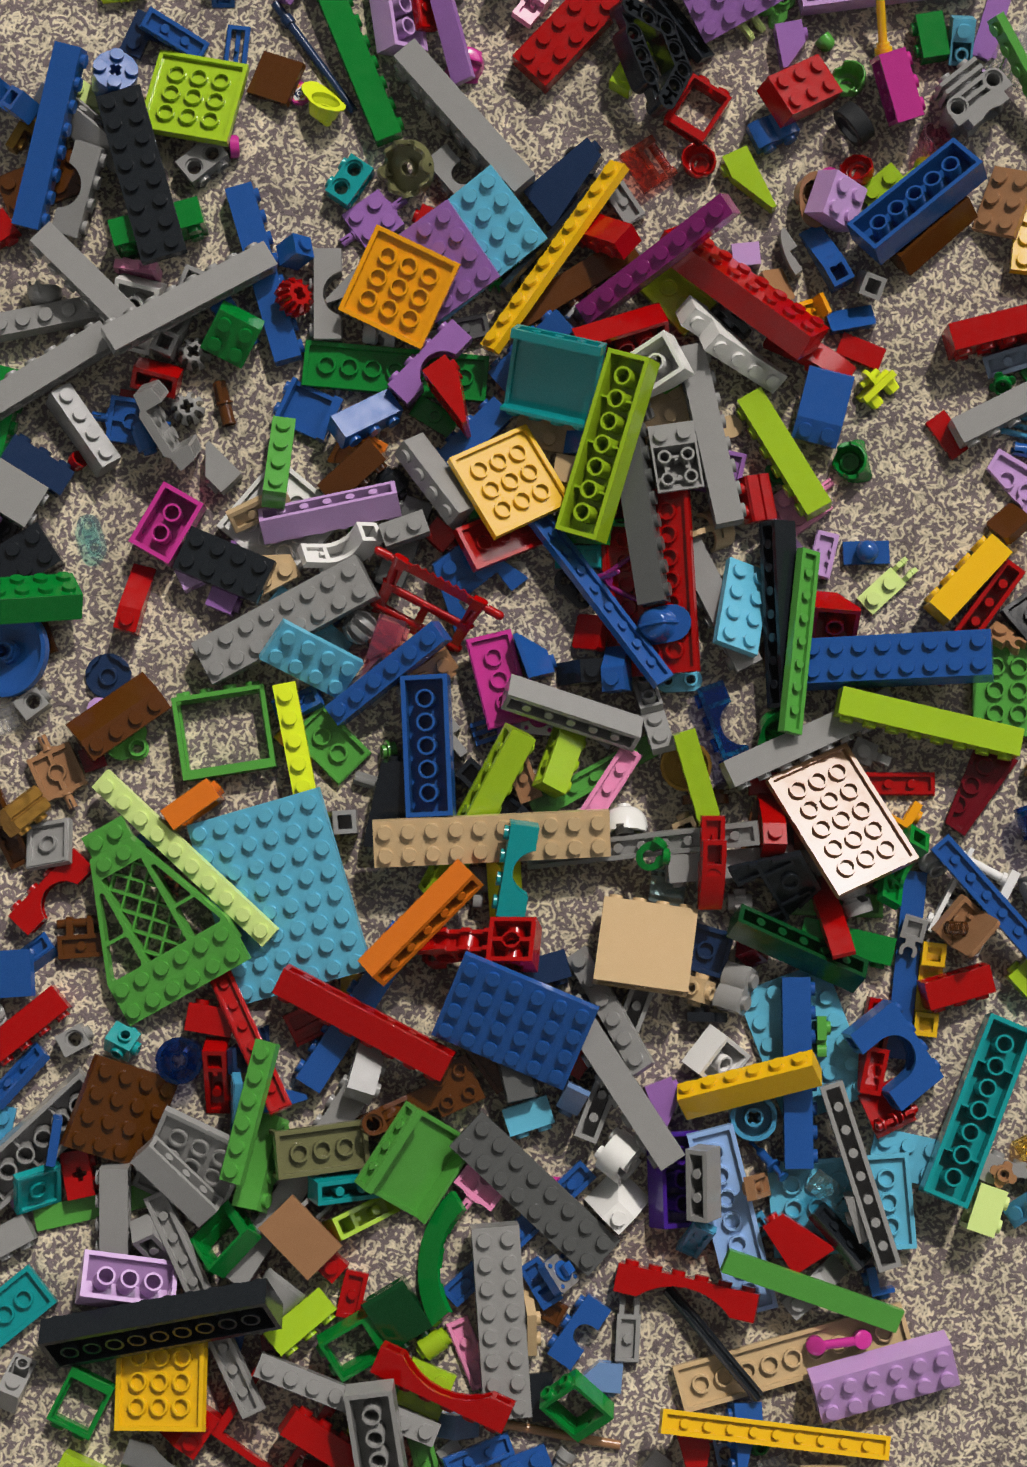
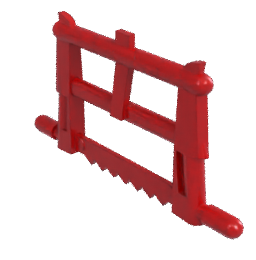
M380 546L374 548L376 555L392 563L387 577L382 578L383 584L379 591L380 599L370 603L371 607H373L371 611L374 613L382 612L410 627L408 632L415 635L426 626L422 623L429 612L457 627L452 636V641L446 647L449 651L460 652L462 650L461 642L468 632L475 627L473 623L482 611H485L486 614L497 620L504 618V613L491 605L488 606L486 599L477 595L473 597L465 589L460 590L457 585L452 586L450 581H444L441 576L436 577L434 572L429 573L426 568L421 569L418 564H411L408 562L409 559L400 553L393 555L392 552ZM403 571L468 604L469 607L463 618L460 619L396 585ZM392 593L421 608L415 619L386 604Z

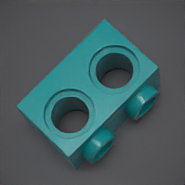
M352 153L348 158L342 159L338 166L339 171L334 177L331 176L325 184L326 196L346 210H349L375 175L373 167ZM353 168L361 170L357 176L350 175L349 171ZM343 186L348 190L345 194H337V188Z

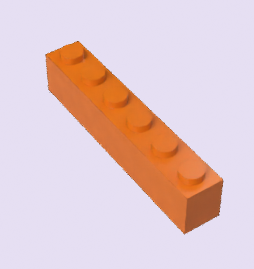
M457 859L357 961L384 987L484 884Z

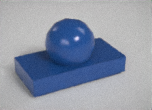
M864 540L842 542L843 566L890 564L889 541Z

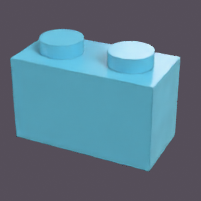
M546 1094L502 1108L510 1137L515 1136L516 1140L529 1136L528 1131L538 1129V1132L551 1129V1124L555 1123Z

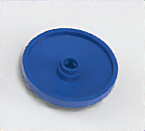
M41 622L0 625V698H12L26 693L37 684L44 674L48 664L50 649L48 635Z

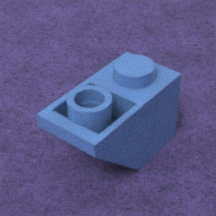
M599 1359L582 1373L607 1397H615V1393L621 1394L623 1363Z

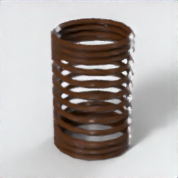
M946 921L943 927L944 933L946 935L965 936L969 931L968 923L962 921L959 924V921Z

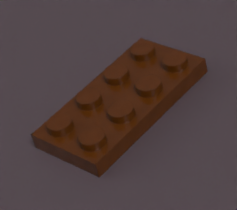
M73 147L67 149L65 159L61 161V178L58 183L56 182L54 190L56 198L53 205L75 197L80 193V175L75 167L69 163ZM25 166L0 176V193L11 220Z

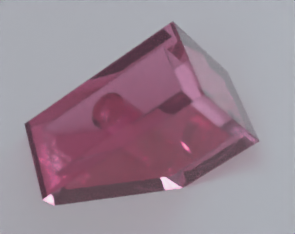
M380 614L365 658L372 662L400 647L402 642L408 640L410 629L407 628L408 623Z

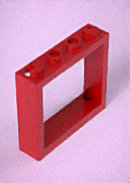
M254 1369L251 1373V1376L256 1384L259 1378L253 1376L255 1371ZM233 1400L211 1435L255 1466L274 1467L224 1432L238 1411ZM325 1405L317 1418L320 1420L323 1417L330 1420L337 1409ZM297 1446L283 1467H295L294 1464L297 1459L303 1460L308 1452Z

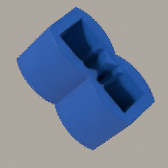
M769 114L749 123L745 131L756 153L767 155L775 151L777 145L782 143L789 145L795 142L800 129L796 122L780 128L772 114Z

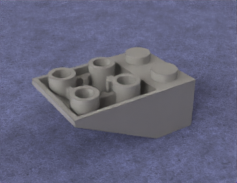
M694 421L648 426L646 439L651 453L650 462L658 494L704 488Z

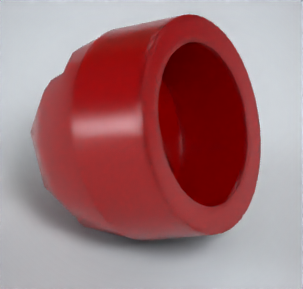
M74 451L68 457L67 463L71 465V470L80 471L87 465L79 451Z

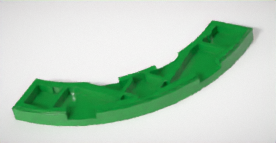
M451 1191L435 1209L425 1229L419 1251V1292L425 1313L432 1327H437L453 1313L441 1283L440 1268H442L445 1250L443 1246L447 1235L451 1233L457 1221L467 1211L456 1191Z

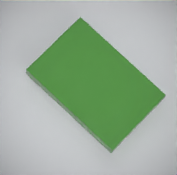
M325 706L315 710L304 721L310 757L338 786L372 754L345 725L338 726L325 709Z

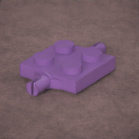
M377 189L341 215L348 225L350 233L339 239L344 248L354 240L366 248L376 224L394 233H398L405 228V223L398 216L397 210L408 204L407 200L399 197L391 203Z

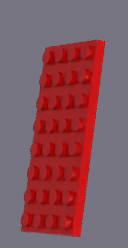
M653 489L658 497V504L655 506L662 523L659 531L660 536L663 537L665 542L663 557L667 560L669 572L666 573L667 582H670L672 587L671 602L643 608L638 606L637 602L611 590L609 591L636 626L643 612L650 608L669 604H677L684 607L691 617V628L688 634L680 640L652 645V647L673 674L701 672L690 490L658 494L657 489ZM621 497L614 518H624ZM614 527L611 533L610 545H601L603 572L630 556L625 527ZM631 561L619 568V574L612 577V585L636 596ZM608 630L607 647L620 646ZM631 660L632 678L644 677Z

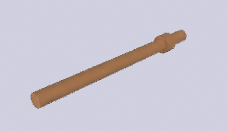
M509 1419L503 1430L504 1432L512 1430L576 1442L564 1430ZM589 1435L578 1442L620 1450L621 1445L620 1440Z

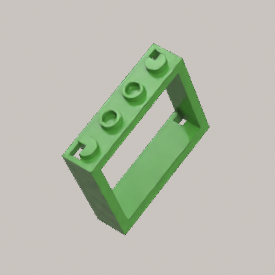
M249 681L243 687H236V684L222 686L223 690L214 691L213 688L200 689L199 694L191 695L187 691L176 694L177 697L171 698L184 782L278 768L264 683L260 684L259 681ZM259 694L268 758L191 770L182 706Z

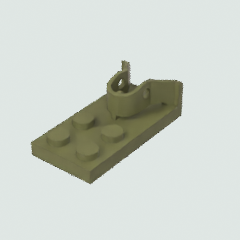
M361 1119L285 1130L269 1129V1134L273 1136L276 1170L272 1174L273 1178L284 1180L363 1168L370 1157L368 1136L360 1129Z

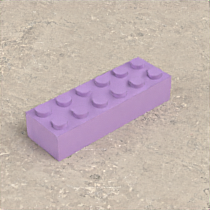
M944 1330L807 1368L815 1405L822 1424L960 1385L952 1345Z

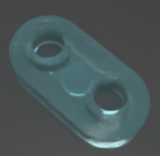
M90 514L83 515L77 522V531L84 553L92 560L102 559L107 553V544L101 524L95 516ZM91 522L92 527L88 530L85 529V523ZM93 544H98L99 548L97 551H91Z

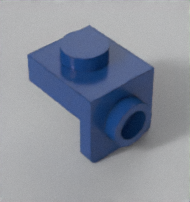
M873 1264L864 1266L865 1272L861 1273L863 1286L868 1287L869 1294L872 1297L876 1296L877 1300L889 1298L890 1293L895 1292V1288L892 1285L880 1287L876 1267Z

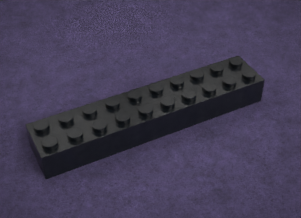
M258 1278L248 1282L210 1287L199 1291H187L177 1295H165L155 1299H143L139 1302L121 1303L117 1306L100 1307L95 1310L78 1311L73 1314L41 1319L38 1345L56 1369L282 1329L283 1303L268 1279Z

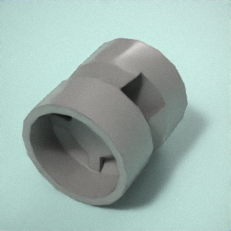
M364 322L363 344L376 345L380 342L383 347L395 348L396 337Z
M866 886L839 898L843 902L841 907L845 919L874 910L870 897L865 896L867 892Z

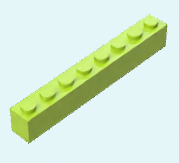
M846 686L838 689L833 717L839 718V721L842 723L853 724L854 721L862 723V727L867 729L879 727L885 729L884 732L898 735L899 732L905 733L908 738L914 740H921V737L930 739V743L935 745L951 744L953 745L952 748L956 750L966 751V748L973 749L975 754L989 756L990 753L998 755L997 759L1003 761H1011V759L1020 756L1025 731L1024 728Z
M505 722L456 816L500 814L502 803L505 797L511 793L516 777L523 771L524 762L527 756L533 752L536 739L529 733ZM470 863L464 864L469 869ZM452 864L429 865L418 888L424 893Z

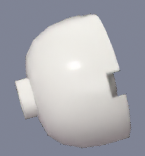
M620 803L617 807L609 810L610 836L648 832L647 819L644 813L629 803Z

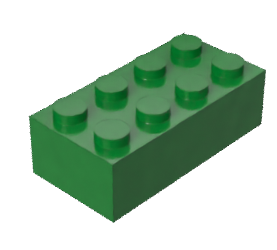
M197 196L174 202L184 241L191 239L192 242L203 240L205 235H209L203 210ZM125 215L107 220L114 247L120 258H137L139 252L129 216Z
M58 572L57 574L47 575L36 573L30 576L14 574L10 577H0V625L82 619L83 593L73 573Z

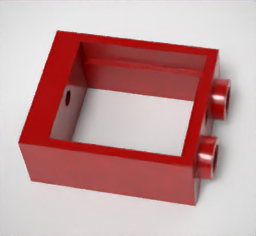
M693 73L676 106L667 112L664 117L663 125L691 143L704 145L731 104L732 97L726 89L722 87L717 88L710 84V80L705 76H698ZM693 88L721 104L704 132L676 115Z

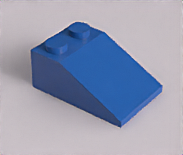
M809 365L791 431L792 438L836 449L855 376Z

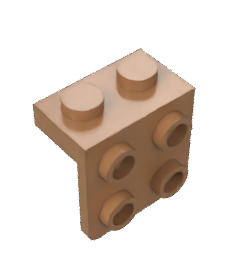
M961 893L931 930L948 946L972 958L981 951L986 941L996 933L997 928L1000 926V921L980 910L969 898ZM946 921L967 922L969 931L965 936L946 935L943 929L944 923Z

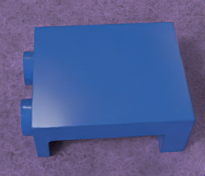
M293 377L291 382H286L282 391L284 397L281 403H276L272 414L280 417L295 418L296 432L326 445L331 435L327 429L330 416L342 411L345 405L344 399L336 395L332 397L312 387L302 386V383Z

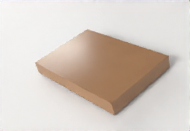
M293 1194L258 1228L307 1281L342 1247V1244Z

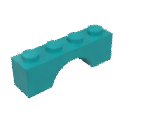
M510 819L509 825L504 826L503 839L506 840L505 849L501 848L499 862L503 864L501 872L497 871L495 885L499 886L498 895L493 894L492 908L495 909L496 916L525 917L528 895L525 890L515 883L513 869L523 855L536 851L539 834V824L536 822Z

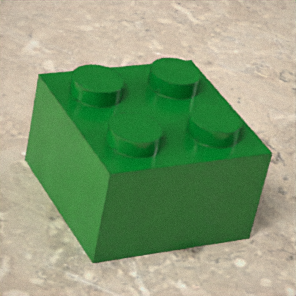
M223 300L200 348L242 369L265 321Z

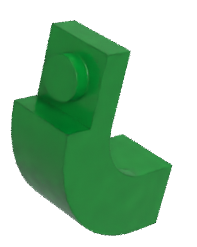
M912 824L905 828L903 833L916 851L919 859L922 858L929 851L930 834ZM915 863L873 882V887L878 889L877 900L894 910L901 907L903 885L908 872Z

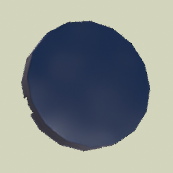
M109 653L99 655L88 664L85 671L86 684L95 696L105 698L132 679V672L129 664L122 657Z

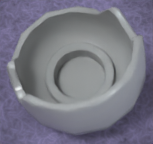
M38 280L34 285H31V281H28L27 295L34 305L61 301L62 288L57 285H42Z

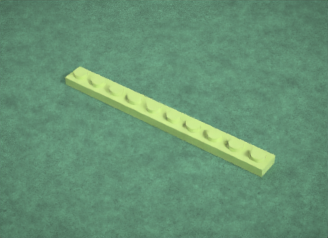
M108 769L95 782L92 788L260 946L263 947L280 928L184 838L174 831L122 780Z

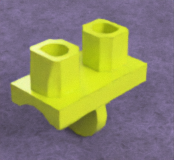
M875 368L870 373L864 369L861 372L863 380L859 383L863 390L855 398L859 402L865 403L871 409L876 410L884 402L877 393L883 389L887 395H891L899 389V385L894 379L897 374L893 370L888 371L884 369L880 373Z

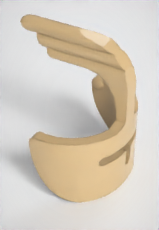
M710 510L696 514L697 519L704 517L709 522V526L693 531V538L712 532L714 534V546L710 549L711 553L724 549L734 542V526L715 530Z

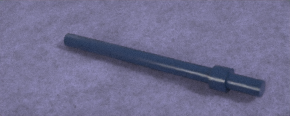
M278 0L273 2L271 6L280 17V23L291 32L337 97L346 105L350 115L357 111V107L295 24L296 20L291 13H287Z

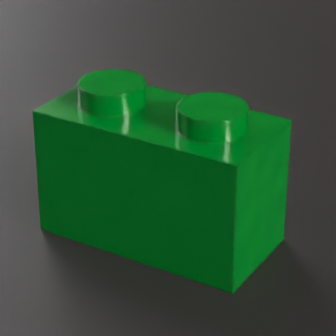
M943 10L915 14L913 23H910V33L912 37L916 38L917 44L914 45L915 58H919L920 65L947 61L950 56V48Z

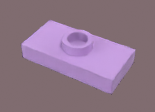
M816 530L812 550L820 552L818 578L829 581L840 535L822 530Z

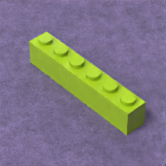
M759 387L738 399L737 409H735L737 416L741 421L745 420L749 426L747 431L753 441L757 439L760 444L759 451L765 460L768 458L772 466L770 468L774 476L781 478L784 483L782 488L787 497L790 498L792 496L796 503L794 508L800 517L804 516L806 521H809L829 510L832 506L830 497L763 389Z

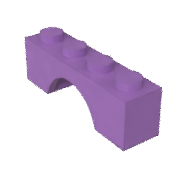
M453 319L448 323L446 321L443 322L436 330L438 334L432 340L428 338L423 349L416 356L412 354L404 362L405 367L400 372L395 371L389 377L388 389L407 408L424 393V387L420 379L421 372L430 360L444 354L447 357L457 359L472 344V337Z

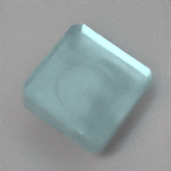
M652 870L648 899L651 902L667 901L670 905L676 906L683 904L685 887L673 888L672 883H666L664 870Z

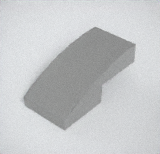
M783 228L779 233L780 252L783 262L794 280L802 274L803 269L792 255L796 251L797 245L787 230Z

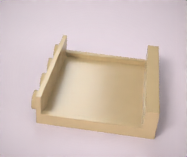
M609 894V897L604 896L592 984L687 997L698 909H694L689 904L672 906L667 901L646 902V899L634 897L632 900L623 899V896L618 894Z

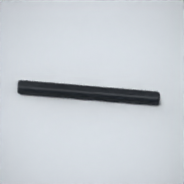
M674 1286L667 1287L663 1291L664 1295L754 1402L759 1401L764 1396L762 1390Z

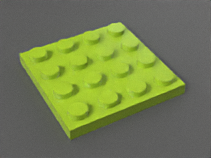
M160 49L145 99L154 134L228 147L249 74V64Z

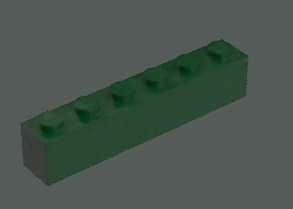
M741 904L730 919L726 937L851 993H854L866 979L869 960L858 955L832 959L825 940L749 906Z

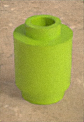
M443 1327L435 1328L427 1336L417 1340L418 1346L416 1350L423 1360L427 1358L431 1361L447 1350L452 1340Z

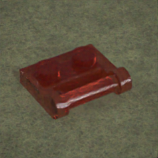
M653 135L646 137L619 155L620 161L630 169L628 171L644 195L678 174L675 166L670 165L655 143L656 139ZM648 148L663 169V173H658L643 151L644 149Z

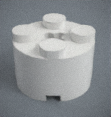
M616 1127L609 1136L610 1141L605 1147L603 1145L600 1146L594 1157L597 1159L595 1167L620 1185L621 1178L626 1181L634 1173L642 1161L638 1157L641 1152L645 1155L647 1149L646 1147L641 1149L633 1135L625 1129L620 1130Z

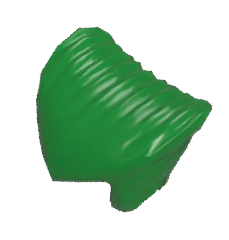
M863 440L841 443L837 447V452L833 458L832 467L850 483L867 482L873 476L865 441Z

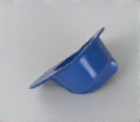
M677 604L658 606L644 611L637 622V627L651 645L674 642L685 637L691 628V617L684 607Z

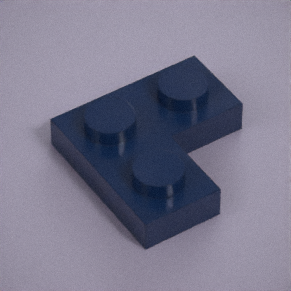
M138 9L120 49L129 56L141 61L150 41L168 49H171V47L138 28L146 12Z

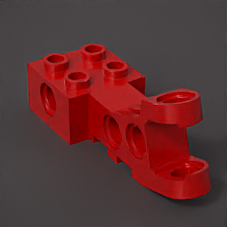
M490 917L489 928L471 929L470 927L448 929L447 927H442L416 955H422V960L432 969H445L449 963L462 962L465 952L469 951L516 972L538 973L542 927L537 917ZM431 956H433V957L436 958L437 960H435V961L432 962V961H431Z

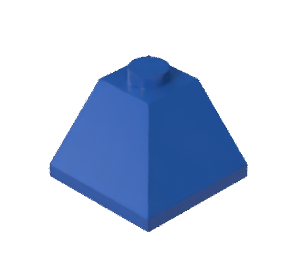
M518 633L513 634L515 648L527 679L536 681L555 674L554 668H557V664L553 654L549 655L545 648Z

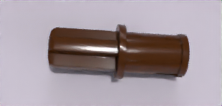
M218 380L213 383V388L217 401L215 407L219 410L221 425L223 427L235 425L236 421L232 409L233 400H230L226 381Z

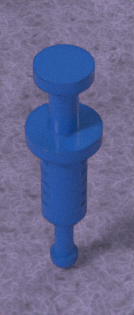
M749 1141V1144L755 1148L756 1155L767 1166L766 1170L769 1173L775 1172L778 1175L777 1179L779 1182L785 1181L789 1174L786 1171L782 1172L780 1170V1161L773 1159L764 1148H759L754 1143L755 1141Z

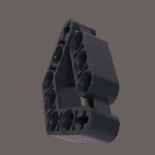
M620 0L609 11L610 18L619 27V31L613 35V44L630 88L636 94H645L647 113L652 118L658 119L676 106L692 76V67L676 26L671 19L639 0ZM646 42H648L649 45H650V48H651L652 53H653V55H654V58H655V60H656L657 66H658L659 71H660V73H661L660 79H659L658 71H657V69H656V66H655V64H654V61H653V59H652L651 53H650V51H649V48H648Z

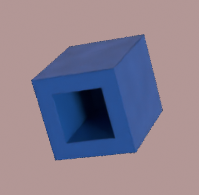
M292 233L276 246L281 267L298 271L314 258L311 237Z

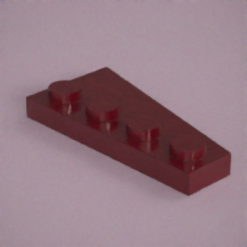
M973 750L945 825L965 837L1018 763L1017 759L1003 761L997 759L998 755L989 753V756L975 754V750Z

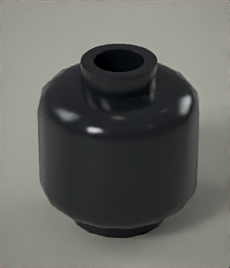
M387 466L375 477L377 480L375 484L395 481L399 500L408 493L406 488L409 485V480L398 467L390 468V466Z

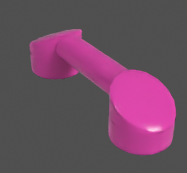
M866 1329L856 1330L852 1337L823 1340L818 1335H811L806 1339L805 1347L814 1356L822 1355L828 1349L851 1346L865 1350L871 1345L872 1336Z

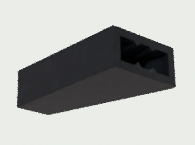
M388 755L387 759L381 762L363 842L364 847H373L372 820L406 818L404 762L401 755Z

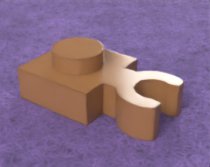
M995 621L988 628L991 629L993 645L1000 650L1007 647L1011 654L1017 656L1020 647L1022 649L1026 648L1027 641L1022 637H1015L1016 631L1003 623Z

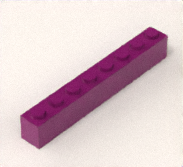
M718 194L576 304L575 307L587 324L606 318L740 215L741 212L729 194Z

